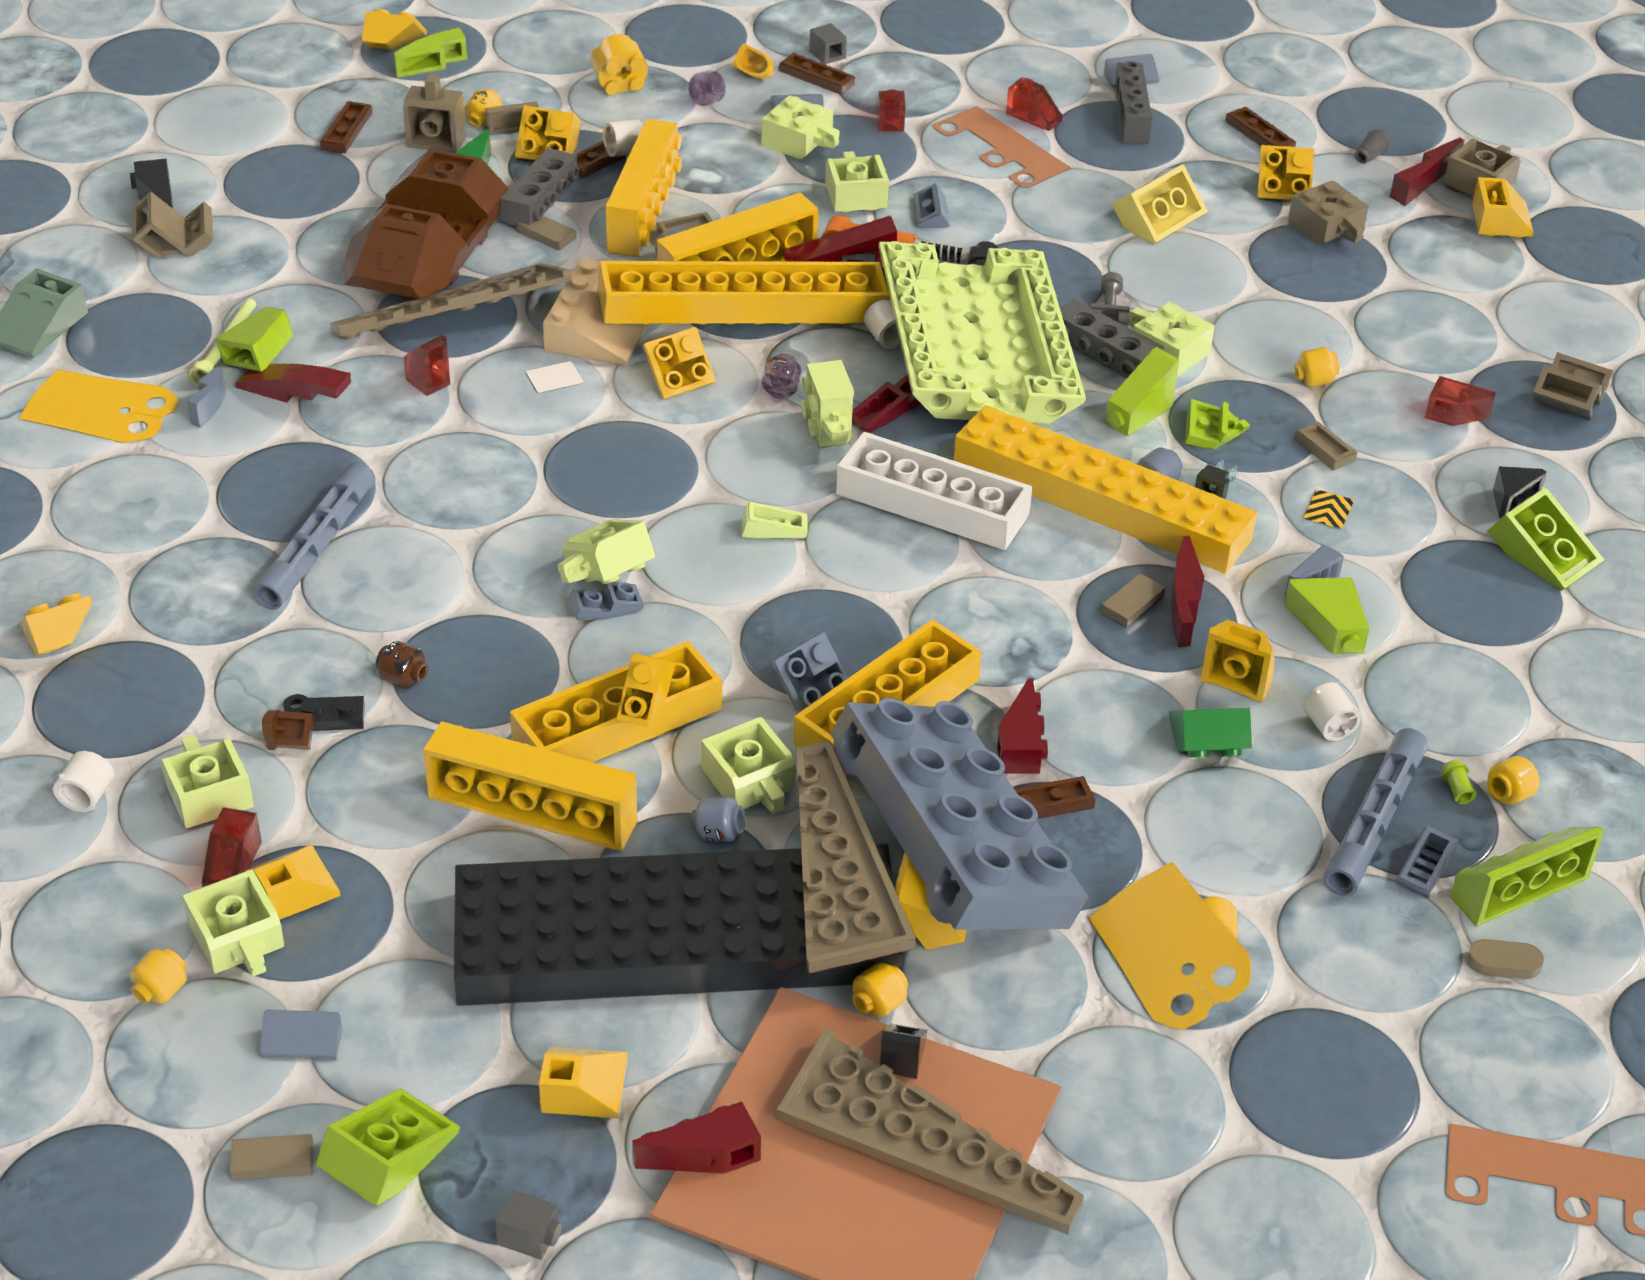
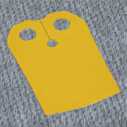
M58 369L33 394L19 419L73 430L113 441L133 442L152 438L162 428V418L169 413H173L179 399L170 390L158 385L110 379ZM154 397H161L166 401L163 407L156 409L149 408L146 403ZM124 407L130 408V412L126 414L120 413L119 410ZM137 421L148 424V428L141 433H133L128 429L130 424Z
M1174 862L1151 872L1127 886L1089 917V920L1133 986L1146 1011L1153 1020L1170 1028L1185 1030L1207 1018L1208 1011L1215 1004L1220 1002L1229 1003L1249 987L1251 960L1248 952L1203 901ZM1192 963L1195 967L1194 972L1190 975H1184L1181 971L1184 964ZM1228 965L1234 968L1236 978L1231 985L1221 987L1214 983L1213 974L1219 967ZM1180 994L1190 995L1194 1001L1192 1010L1185 1015H1177L1171 1010L1172 1000Z

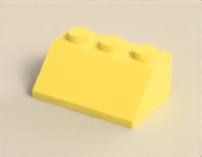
M1184 164L1160 175L1112 203L1123 228L1152 244L1208 212Z

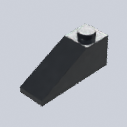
M167 158L134 162L135 172L130 173L132 189H137L139 200L141 201L152 192L173 208Z

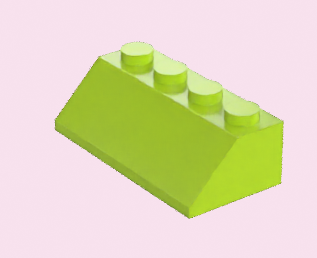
M1600 826L1568 827L1556 833H1548L1542 839L1530 844H1522L1515 850L1501 856H1493L1486 862L1472 868L1466 867L1456 875L1450 898L1476 926H1479L1589 879L1604 830Z

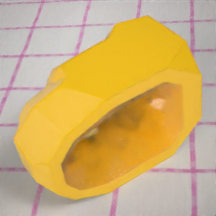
M745 43L739 48L733 61L735 68L756 79L764 80L770 78L774 71L773 61L768 55Z

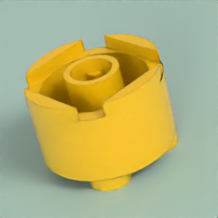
M624 34L610 35L601 40L602 44L597 49L596 47L593 49L590 61L606 93L615 95L618 92L639 91L642 89L648 73V65L635 40L633 41Z

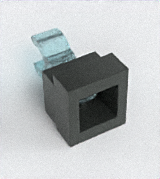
M1220 460L1217 463V467L1208 464L1197 474L1195 487L1226 499L1229 482L1236 479L1238 466L1235 465L1232 469L1223 468L1224 460Z

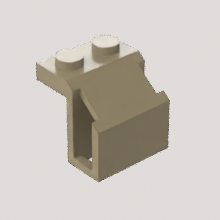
M150 192L132 208V240L157 259L165 258V255L183 253L186 256L195 255L200 249L207 248L213 240L212 208L203 201L184 218ZM145 206H147V213L142 210Z
M1557 352L1552 366L1544 365L1533 390L1534 400L1538 403L1591 420L1593 417L1592 406L1594 402L1600 404L1613 376V370ZM1543 384L1548 386L1547 390L1542 389Z

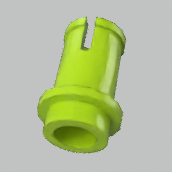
M1451 760L1445 763L1442 767L1441 777L1449 784L1454 800L1458 804H1467L1473 801L1476 797V791L1473 789L1468 778L1469 769L1467 765L1460 760Z

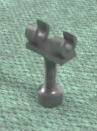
M1108 272L1101 278V291L1105 294V304L1091 303V308L1128 327L1130 307L1116 305L1117 295L1123 289V278L1116 272Z

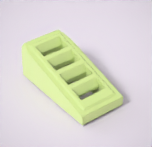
M747 501L741 520V537H807V514Z

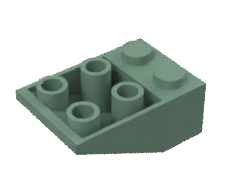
M37 268L17 283L0 311V346L31 358L35 357L88 313L83 284Z

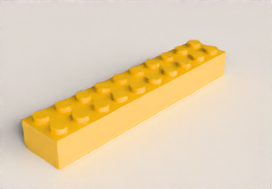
M600 261L597 286L604 324L615 325L623 323H640L644 325L651 323H669L673 325L679 323H697L701 325L708 323H726L730 325L736 323H864L865 313L872 304L883 299L890 300L889 290L879 262Z
M984 405L955 437L954 461L1032 486L1031 496L1177 555L1183 536H1190L1199 563L1226 574L1252 541L1257 511L1188 485L1185 482H1180L1157 471H1152L1129 460H1124L1103 450L1096 449L1075 439L1063 436L1050 429L1030 423L1022 418L1002 412L996 408Z

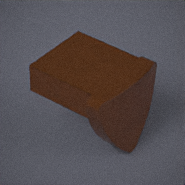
M268 710L262 718L263 736L268 750H276V748L310 750L314 715L312 713Z

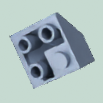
M825 632L801 639L782 650L771 661L797 714L848 679Z

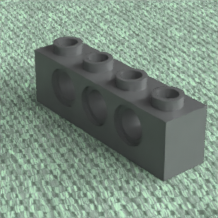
M1135 61L1117 62L1114 91L1123 144H1149L1152 114L1143 63Z
M547 148L501 196V222L517 226L518 222L530 225L534 220H541L546 211L553 207L557 199L562 194H565L568 187L578 179L577 155Z
M1075 299L1060 308L1071 348L1126 378L1130 376L1152 349L1158 347L1164 351V346Z

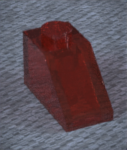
M1021 77L1008 87L1006 115L1047 131L1053 129L1063 120V115L1044 85L1036 83L1032 79Z
M895 89L878 91L875 105L879 132H904L906 110L904 91Z
M444 335L420 345L404 356L406 380L426 396L451 385L447 337Z
M1439 376L1430 393L1425 418L1450 426L1489 419L1496 392Z
M226 807L222 808L210 831L201 882L202 888L249 869L262 843L257 813Z

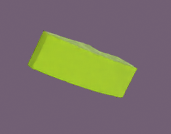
M455 28L429 35L404 46L394 53L397 78L446 69V63L466 60V37L460 28Z

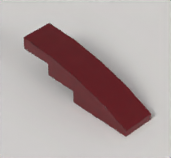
M269 364L263 371L248 369L236 381L235 388L286 403L293 396L312 401L317 394L337 399L350 385L351 374L314 365Z
M1183 536L1177 555L1171 596L1172 625L1178 647L1191 646L1194 623H1196L1205 578L1190 536Z

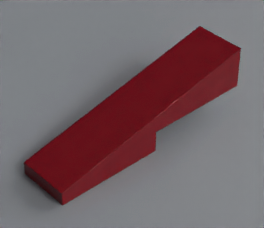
M1459 137L1423 154L1421 163L1394 174L1390 197L1403 206L1409 204L1446 174L1449 157L1464 145L1465 140Z
M890 215L783 249L782 256L785 262H842L843 256L879 252V242L897 241V229Z
M908 374L895 385L886 382L852 410V424L864 432L871 433L920 405L921 403L912 394Z

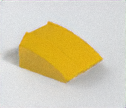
M1226 620L1210 628L1200 681L1211 685L1215 684L1262 703L1272 685L1275 661L1274 652L1266 633L1231 620Z

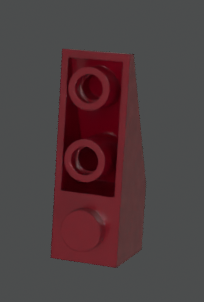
M1033 678L1027 679L999 725L996 750L997 756L1005 765L1003 774H1040L1042 760H1047L1048 757L1047 739H1041L1045 728L1044 716L1038 715V712L1041 711V693L1035 692Z
M741 1101L729 1106L718 1107L713 1112L693 1119H684L676 1125L656 1132L645 1133L640 1138L632 1140L633 1166L635 1169L725 1174L761 1160V1135Z

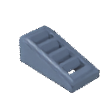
M1326 545L1319 547L1289 574L1284 595L1285 599L1289 579L1338 578L1344 556Z
M1426 825L1400 871L1396 882L1429 897L1453 857L1459 839ZM1427 846L1442 853V856L1426 850L1425 847ZM1420 855L1437 862V865L1419 858ZM1417 864L1433 873L1430 875L1415 868L1414 865ZM1409 873L1428 881L1427 884L1409 877Z

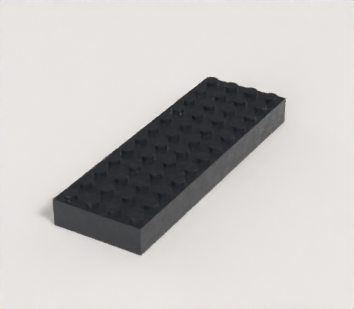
M888 844L875 845L894 887ZM801 848L455 865L454 985L457 1006L780 989V987L790 989L852 985L855 978L865 970L881 962L894 965L903 972L904 951L813 973L808 972Z

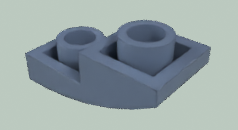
M219 366L198 380L200 391L187 400L191 424L199 428L214 416L225 397L226 388L223 369Z
M627 582L605 584L603 591L572 589L569 597L575 617L580 620L620 617L640 611L644 606L636 584Z

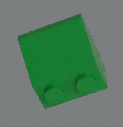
M1250 708L1169 711V719L1177 750L1188 751V758L1209 757L1208 750H1221V756L1242 755V749L1252 748Z

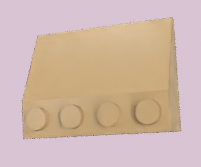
M580 259L571 273L572 280L566 282L543 322L544 351L627 366L648 325L640 323L604 324L597 291L600 262L591 259Z

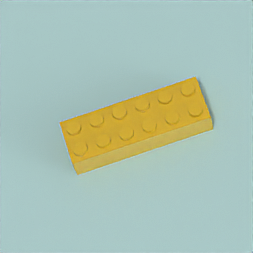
M646 119L606 204L608 253L639 257L643 247L648 246L650 231L655 230L656 217L661 216L663 201L667 202L669 188L674 186L676 172L679 173L681 170L682 158L678 156V150L681 147L682 137L681 134H678V123Z
M800 192L658 239L657 261L785 262L782 256L783 249L817 239L818 208Z
M932 619L795 715L794 746L798 748L830 741L834 749V739L831 736V732L847 702L879 704L882 699L892 698L902 701L908 706L935 707L941 701L950 702L979 681L982 651Z
M688 640L650 655V657L675 663L668 695L650 728L616 720L630 665L628 664L511 710L512 741L595 762L722 710V679Z
M442 721L423 749L428 798L621 852L637 824L636 774Z

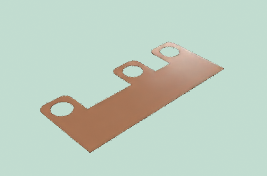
M978 106L933 125L935 129L947 136H952L968 129L994 146L995 149L980 155V159L992 167H1000L1014 160L1026 167L1010 175V179L1022 187H1031L1071 169L1070 166ZM953 123L957 126V129L955 131H945L941 129V125ZM991 154H1000L1004 157V161L993 163L987 157ZM1020 174H1030L1034 177V181L1023 183L1017 177Z
M1450 1123L1446 1193L1451 1199L1477 1205L1486 1203L1488 1199L1489 1175L1556 1187V1214L1561 1220L1592 1226L1598 1221V1195L1625 1200L1626 1229L1632 1234L1645 1236V1230L1639 1228L1633 1220V1215L1636 1211L1645 1210V1159ZM1461 1176L1472 1177L1479 1183L1480 1192L1473 1197L1463 1196L1456 1190L1455 1180ZM1569 1197H1580L1589 1204L1590 1213L1583 1218L1574 1217L1566 1211L1564 1202Z

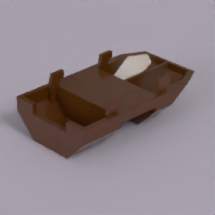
M429 149L404 170L385 194L386 199L378 210L364 221L351 237L342 266L344 283L346 285L420 300L446 288L448 285L452 286L459 277L460 268L476 246L482 245L488 237L489 228L500 215V198L508 190V186L481 158Z

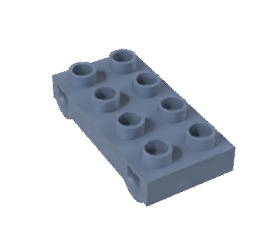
M892 698L882 699L879 704L847 702L831 732V736L834 739L836 756L845 774L858 777L926 884L927 904L936 920L945 924H951L954 930L1070 929L1089 897L1070 871L1072 862L1068 855L1060 848L1052 845L1037 823L1038 813L1035 807L1017 794L1003 774L1005 771L1003 761L995 753L986 749L972 729V716L961 706L948 701L938 702L935 707L908 706L904 702Z

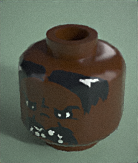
M393 641L389 645L382 647L376 658V668L380 678L404 689L412 687L417 681L421 682L428 671L424 652L415 646L401 641Z

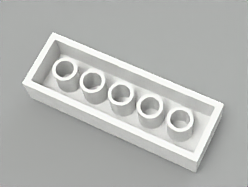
M863 432L837 466L836 494L992 547L1006 550L1029 516L1032 486Z

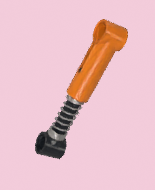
M836 215L828 221L822 237L861 224L852 223L849 218L843 215ZM897 231V242L935 245L937 257L941 263L946 261L950 264L984 266L989 248L999 249L997 245L989 241L979 242L976 246L972 247L963 246V248H959L958 245L953 247L950 243L948 246L943 245V242L941 244H936V241L931 243L928 239L925 242L922 238H918L917 234Z

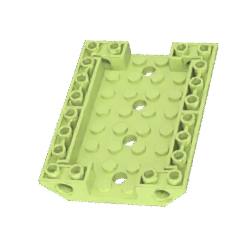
M897 241L879 242L880 255L913 396L935 418L971 420L984 405L1022 418L1030 423L1050 424L1085 403L1086 395L1043 251L989 248L985 265L978 266L975 264L939 263L935 245L900 243Z

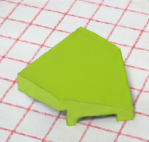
M1191 399L1187 407L1185 444L1216 449L1247 431L1250 424L1245 419L1239 421L1238 417H1235L1229 411V403L1227 401L1223 402L1221 408Z

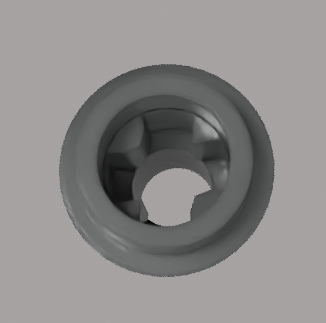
M1382 129L1369 131L1355 152L1356 160L1359 163L1365 164L1387 151L1390 144L1389 135Z

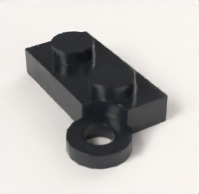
M294 694L287 697L283 702L284 712L312 713L315 717L313 731L364 729V696L308 698L302 694ZM297 703L301 704V707L298 708L291 707Z

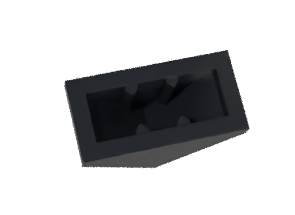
M1499 466L1493 487L1498 517L1502 518L1542 490L1547 471L1539 468Z
M890 1023L882 1033L880 1066L884 1064L891 1068L893 1075L917 1079L928 1030Z

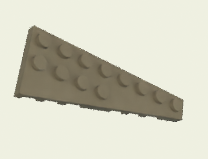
M538 263L436 292L422 300L412 299L331 322L330 326L334 335L343 336V339H352L360 336V332L380 331L386 329L387 325L408 323L416 318L431 316L457 308L459 311L474 309L476 307L475 304L495 303L501 301L502 297L518 296L531 290L572 280L569 269Z
M826 741L796 748L808 972L813 973L915 949V935L831 742Z
M827 1028L822 1032L777 1108V1120L1069 1235L1083 1205L1084 1195L1050 1172L1045 1171L1043 1173L1039 1169H1035L1023 1161L1022 1154L1013 1148L1009 1151L990 1139V1133L982 1128L979 1130L974 1129L960 1119L961 1114L917 1085L912 1087L893 1075L891 1068L884 1064L878 1066L863 1056L862 1049L855 1045L849 1047L834 1037L833 1030Z

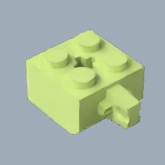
M788 96L762 118L761 146L791 157L802 159L816 146L834 149L839 144V130L833 128V111L821 105L803 101L798 97Z
M854 151L843 152V158L826 160L825 183L835 212L847 213L855 210L888 208L889 179L880 155L856 157Z
M1171 302L1166 303L1154 312L1139 307L1130 312L1129 326L1135 332L1164 346L1165 352L1179 359L1177 377L1210 354L1214 325L1203 320L1201 317L1195 316Z
M842 360L807 364L806 376L802 377V388L806 395V400L801 401L803 417L808 418L809 433L811 436H815L819 447L847 444L852 439L854 389Z
M609 519L566 539L562 549L565 560L557 564L563 583H572L585 579V582L601 581L602 584H608L620 578L619 574L625 571L632 572L645 567V562L656 556L644 521Z
M762 717L701 740V769L723 797L735 799L737 804L742 806L743 809L760 802L772 814L785 809L784 792L795 788L796 764L792 753Z
M193 734L181 738L184 753L161 760L165 784L186 829L254 807L249 776L230 738L201 747Z
M253 869L182 895L188 925L214 974L244 963L251 976L254 977L266 972V967L263 965L265 962L263 955L285 947L277 912Z

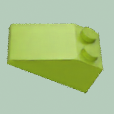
M1546 487L1508 512L1487 530L1506 555L1561 591L1604 561V558Z
M399 1088L327 1126L316 1166L328 1173L334 1180L343 1183L359 1194L365 1201L378 1206L400 1193L459 1133L460 1126L404 1089Z

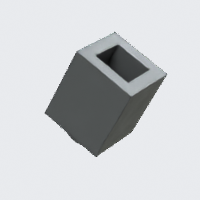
M832 23L810 29L809 51L823 64L826 65L846 59L847 36Z
M512 1190L495 1221L497 1245L542 1260L549 1246L554 1247L562 1229V1224L558 1222L556 1204Z

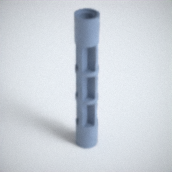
M353 462L346 468L253 589V596L260 605L271 610L278 609L295 589L374 485L375 475L367 465Z
M1404 728L1396 733L1373 782L1370 784L1357 813L1352 819V823L1324 873V884L1333 893L1340 896H1350L1357 891L1367 871V867L1370 865L1371 859L1428 748L1426 737L1418 730Z

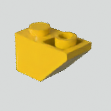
M632 653L616 720L650 728L668 695L675 663Z

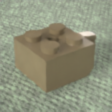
M429 73L428 78L425 80V87L412 85L404 98L403 112L407 147L456 153L460 150L466 138L463 91L441 89L440 75Z
M1472 138L1449 157L1443 184L1474 197L1478 177L1506 179L1510 185L1514 184L1521 160L1519 157L1509 154L1511 148L1500 145L1494 148Z
M1332 180L1292 195L1287 223L1317 245L1339 237L1356 243L1363 240L1369 206L1343 188L1339 183Z

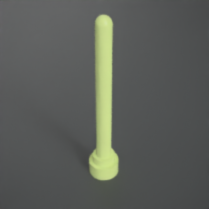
M247 299L224 332L250 316L256 307V302L253 299ZM217 343L204 360L195 362L188 372L189 379L197 386H199L198 380L212 371L221 357Z

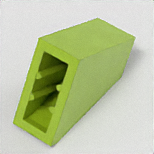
M266 306L219 335L215 340L224 364L263 371L294 334L290 326V319L285 310Z
M1158 347L1152 349L1108 399L1105 424L1128 437L1173 407L1179 359Z
M1352 577L1289 579L1285 599L1286 608L1332 654L1364 653L1369 626Z

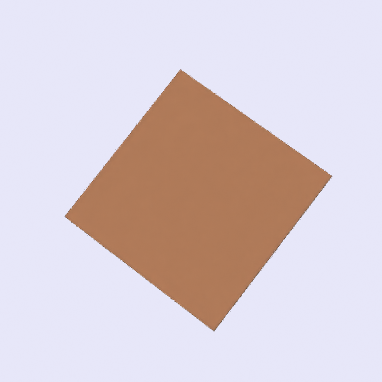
M780 987L709 1111L710 1113L718 1107L729 1106L742 1101L761 1135V1160L725 1174L675 1171L653 1208L650 1219L807 1280H975L1006 1210L777 1120L778 1106L825 1028L833 1030L834 1037L849 1047L855 1045L862 1049L863 1056L880 1066L882 1033L888 1026L882 1022ZM927 1038L917 1079L894 1075L912 1087L917 1085L961 1114L960 1119L974 1129L979 1130L982 1128L990 1133V1139L1008 1151L1013 1148L1022 1154V1159L1026 1163L1029 1162L1061 1092V1086Z

